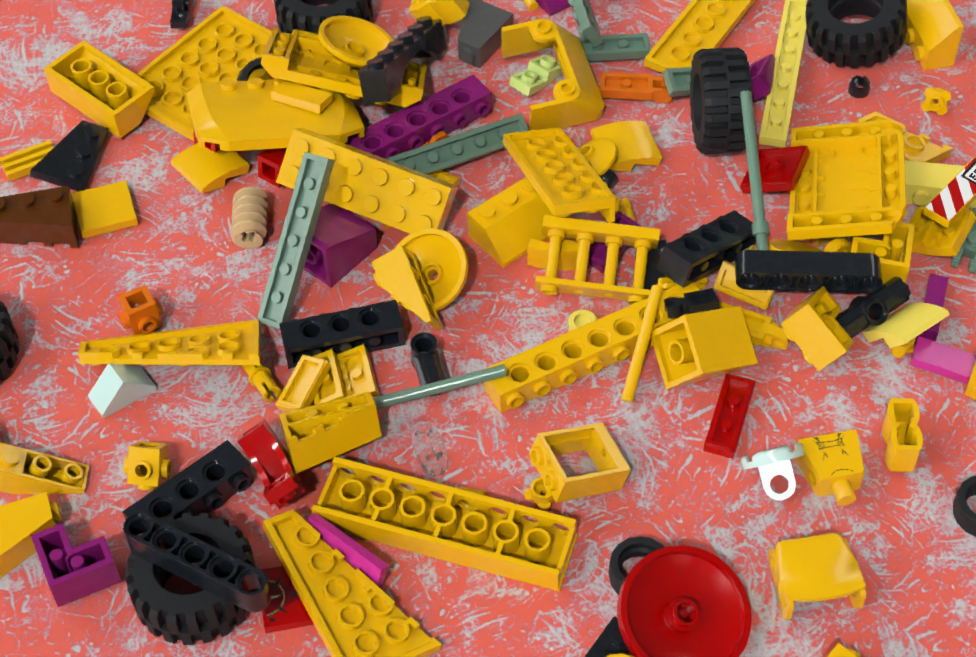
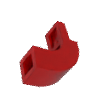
M265 419L238 437V444L248 456L263 481L265 487L263 496L270 505L275 503L281 509L306 492L300 473H295L289 454Z

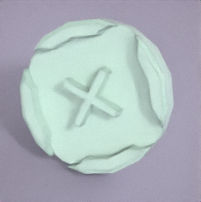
M794 444L795 450L791 451L790 446H782L757 452V454L752 456L751 461L748 455L742 456L740 459L742 469L758 467L766 494L775 500H785L794 493L796 487L790 459L805 455L803 444ZM776 475H783L789 481V488L783 493L774 492L770 486L771 479Z

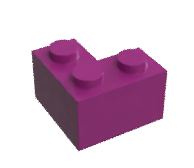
M63 523L31 535L49 588L58 607L122 582L104 536L73 548Z

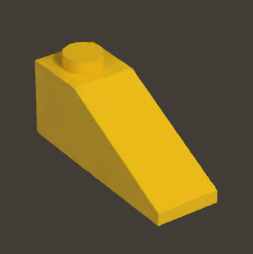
M400 245L372 261L375 269L373 277L381 289L384 288L435 329L440 330L443 328L412 252Z

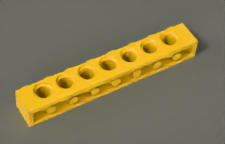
M694 282L684 288L676 285L663 291L652 330L677 319L668 318L664 299L671 297L683 298V293L700 291ZM648 298L487 367L491 368L504 364L507 376L483 382V388L499 412L502 413L509 409H516L523 403L536 397H543L550 391L563 385H570L588 374H595L602 368L615 362L624 361L634 353ZM651 337L647 350L653 347Z

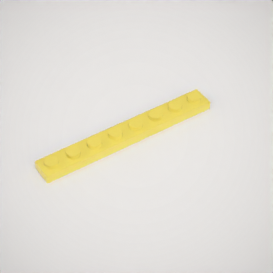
M785 0L774 56L773 84L771 92L767 95L758 143L760 145L786 147L806 33L805 11L807 0Z

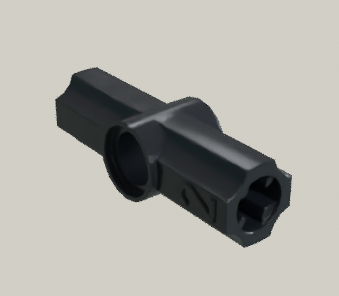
M893 277L884 283L878 291L869 293L866 296L855 297L849 307L839 313L835 319L852 339L869 326L884 323L890 312L907 302L911 294L909 286L900 277Z

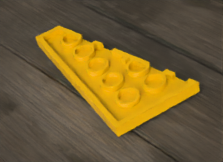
M292 509L263 520V529L331 657H428L441 651L442 644L434 637L430 638L423 632L416 620L411 616L408 618L394 605L395 601L361 570L358 568L355 570L344 560L345 556L339 550H333L320 538L321 534L295 510Z

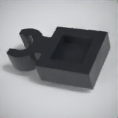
M713 288L683 293V298L671 297L664 299L668 318H678L687 313L720 309L719 300Z

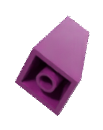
M334 204L322 206L304 270L332 288L378 248L376 229L371 223L364 222L347 209Z

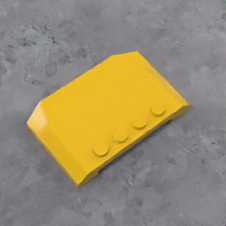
M279 28L273 29L261 59V65L271 77L305 86L318 87L319 90L334 93V91L344 93L346 97L351 99L363 98L358 71L362 67L345 64L332 56L323 47L316 33L293 29L291 34L285 32L279 34ZM409 61L403 75L400 92L390 102H375V104L386 105L389 103L407 107L420 101L424 89L427 62L422 61L421 66H419L418 63Z
M250 78L248 81L224 79L221 82L199 83L186 93L187 106L199 147H205V142L220 144V150L223 151L287 148L292 131L297 128H304L336 141L347 143L348 136L358 134L359 138L364 137V125L352 99L346 97L344 93L334 91L332 93V103L319 114L272 100L271 90L283 81L278 78L270 80Z
M880 120L791 128V147L807 146L810 154L795 189L790 191L789 213L787 214L788 240L892 234L906 216L907 206L904 135L899 130L895 131L892 128L891 121Z

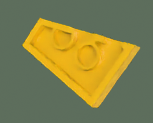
M876 111L857 120V122L890 120L892 128L895 131L899 130L904 135L905 160L937 163L949 157L953 149L946 144L940 147L929 142L930 137L923 133L919 136L905 130L904 124Z

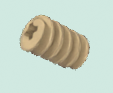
M244 187L233 196L230 236L232 242L241 248H258L262 246L263 238L266 236L268 194L261 188Z

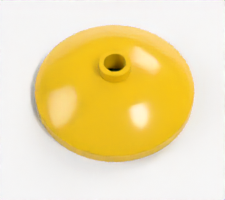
M351 16L327 18L320 24L318 30V37L323 47L341 62L355 67H364L368 60L373 59L377 55V52L382 51L387 47L388 43L394 41L379 26L364 19Z
M426 228L409 234L395 248L402 245L414 254L436 311L441 310L455 300L466 282L468 258L465 249L458 239L441 229ZM438 273L437 278L432 280L433 275ZM391 295V296L393 297V299L396 300L397 303H398L400 306H402L403 308H405V309L411 311V310H410L409 308H407L404 304H402L399 300H397L393 295Z

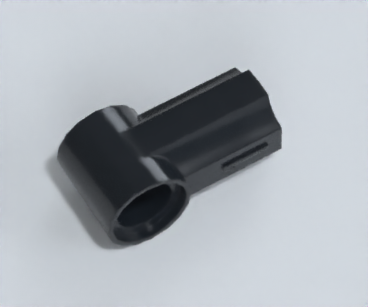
M426 332L416 334L410 342L411 363L416 370L420 386L446 379L437 350L435 336Z

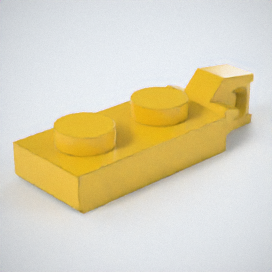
M719 301L720 309L734 307ZM742 308L752 344L768 348L771 346L782 350L787 349L790 340L785 335L783 328L778 327L779 324L772 321L773 317Z

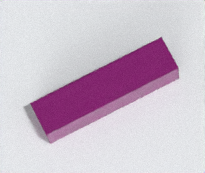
M930 273L924 303L934 304L943 308L949 277ZM940 322L918 336L936 342Z

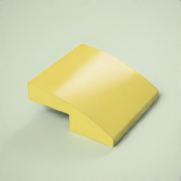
M910 303L890 314L884 323L873 325L862 333L868 343L884 338L889 348L908 343L950 314L947 309L934 304Z

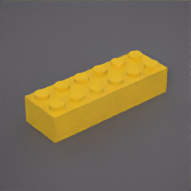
M304 128L293 129L276 183L294 189L305 151L335 160L323 201L410 234L426 228L443 230L458 186Z

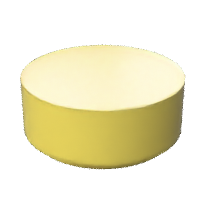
M588 310L574 311L568 318V330L570 332L597 320V317Z

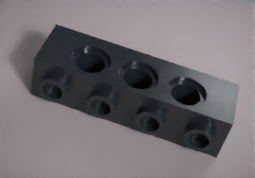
M735 210L724 216H719L716 220L703 224L698 229L685 233L682 237L672 242H667L660 250L657 270L684 288L721 268L723 261L732 262L735 260L736 254L751 245H755L756 237L752 235L751 226L753 222Z
M396 300L279 323L288 369L296 367L302 354L312 357L333 349L337 355L362 344L366 346L368 352L405 345L404 327Z
M226 440L122 511L125 520L134 513L143 512L161 521L172 516L173 519L182 518V514L192 513L193 516H200V513H209L211 510L218 509L224 501L237 492L244 491L254 481L251 465Z

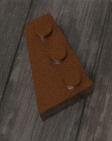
M69 186L0 197V243L27 245L28 241L43 242L44 246L53 247L54 243L69 244L70 248L79 249L76 209Z

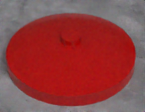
M684 545L668 546L655 550L641 559L629 571L619 591L617 601L618 625L623 640L634 657H740L746 647L751 630V608L745 588L735 572L724 561L706 550Z

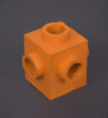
M146 285L118 295L122 312L118 313V317L124 329L130 328L132 334L135 335L147 334L162 327L160 315L163 314L162 306L157 297H152Z

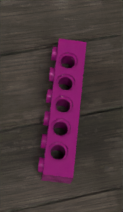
M471 75L365 128L364 137L359 138L358 134L347 137V143L344 144L384 159L419 148L426 142L429 143L431 138L438 134V132L449 134L492 112V92L474 75Z

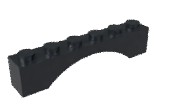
M431 16L418 18L413 25L407 27L405 32L399 34L393 42L388 43L385 49L377 52L373 59L367 61V64L358 71L364 103L390 102L400 92L405 69L412 57H438L447 49L442 19H432Z

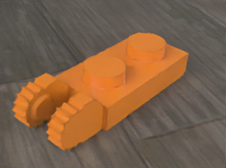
M613 72L601 73L599 91L602 98L653 100L659 104L671 103L673 101V97H669L662 76Z

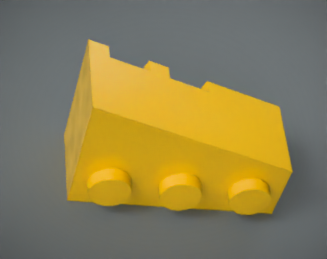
M369 391L279 414L285 445L296 474L332 459L334 456L336 457L382 437L376 404Z

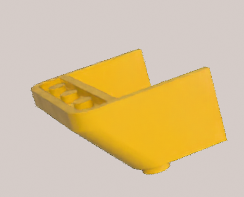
M537 19L502 27L501 55L503 58L553 47L565 79L554 85L553 101L530 106L529 131L561 127L562 129L593 122L602 117L604 101L580 39L549 19Z

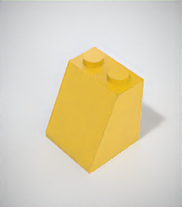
M741 306L685 314L652 330L651 340L666 390L723 376L726 373L739 372L758 364Z

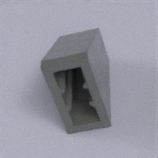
M467 0L470 6L461 24L458 37L459 60L481 68L501 47L502 27L513 25V13L482 0Z

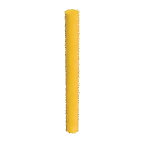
M652 285L621 397V400L624 402L633 403L664 289L658 285Z

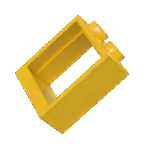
M603 422L538 433L529 452L531 463L536 466L543 479L545 488L550 491L556 503L621 490L631 471ZM586 450L599 472L567 478L555 456Z

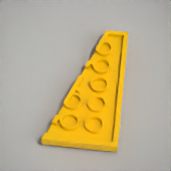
M259 319L81 341L78 356L80 364L90 365L108 363L179 366L260 365Z

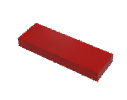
M726 373L703 451L734 459L755 388V380Z

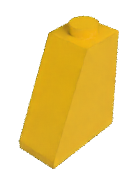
M47 492L0 506V578L37 552L31 537L32 534L57 525V522L62 521L58 503L51 504Z

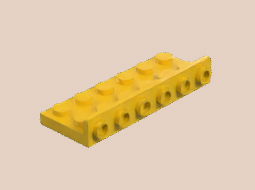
M561 127L503 134V145L554 216L567 217L572 213H595L600 211L608 223L615 222V212L619 209L617 196L611 192L607 183L600 178L598 172L592 168L588 159L584 158L579 148L573 144L570 137L565 134Z

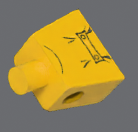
M856 429L798 439L797 443L803 444L805 455L795 458V461L815 495L821 497L834 494L840 506H847L855 502L856 495L854 491L861 487L864 476V465Z

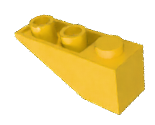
M0 442L1 492L9 494H41L47 492V494H84L89 465Z

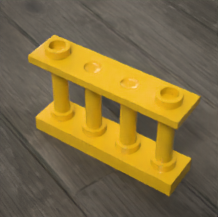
M544 215L542 235L547 236L550 239L545 277L536 276L535 290H540V293L550 296L565 293L628 301L629 305L649 297L651 290L644 289L648 251L657 249L660 229ZM565 238L576 239L579 242L574 280L557 278L561 240ZM593 242H602L608 246L603 284L586 282L590 244ZM622 245L634 246L637 250L632 287L615 285L619 248Z

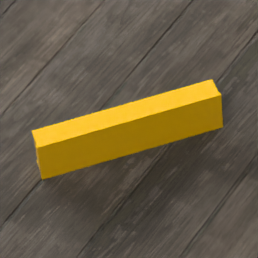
M334 456L332 461L333 467L317 504H314L311 510L312 514L317 513L343 533L560 592L578 537V533H576V519ZM341 468L349 469L353 471L355 474H349L343 471ZM371 476L380 477L385 482L377 481L373 479ZM401 484L410 485L415 490L407 489L403 487ZM431 492H438L444 495L445 498L437 497ZM461 500L471 501V502H473L476 506H471V505L465 504V503L462 502ZM492 508L502 509L507 514L498 513ZM522 516H530L538 522L529 521ZM553 524L563 525L567 527L569 530L559 529Z

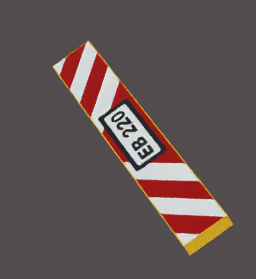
M976 156L924 207L923 215L948 228L976 199Z

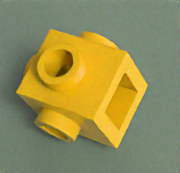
M137 441L130 445L123 466L124 473L127 474V484L137 485V489L155 490L166 482L172 473V460L168 459L169 443Z

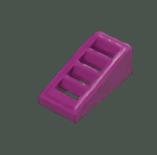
M769 54L750 65L749 70L753 89L752 102L771 92L775 66L773 54Z

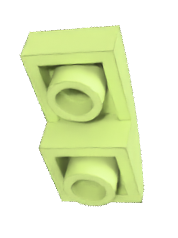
M545 54L529 60L527 70L511 75L509 85L529 97L548 86L562 71L558 61L553 56Z

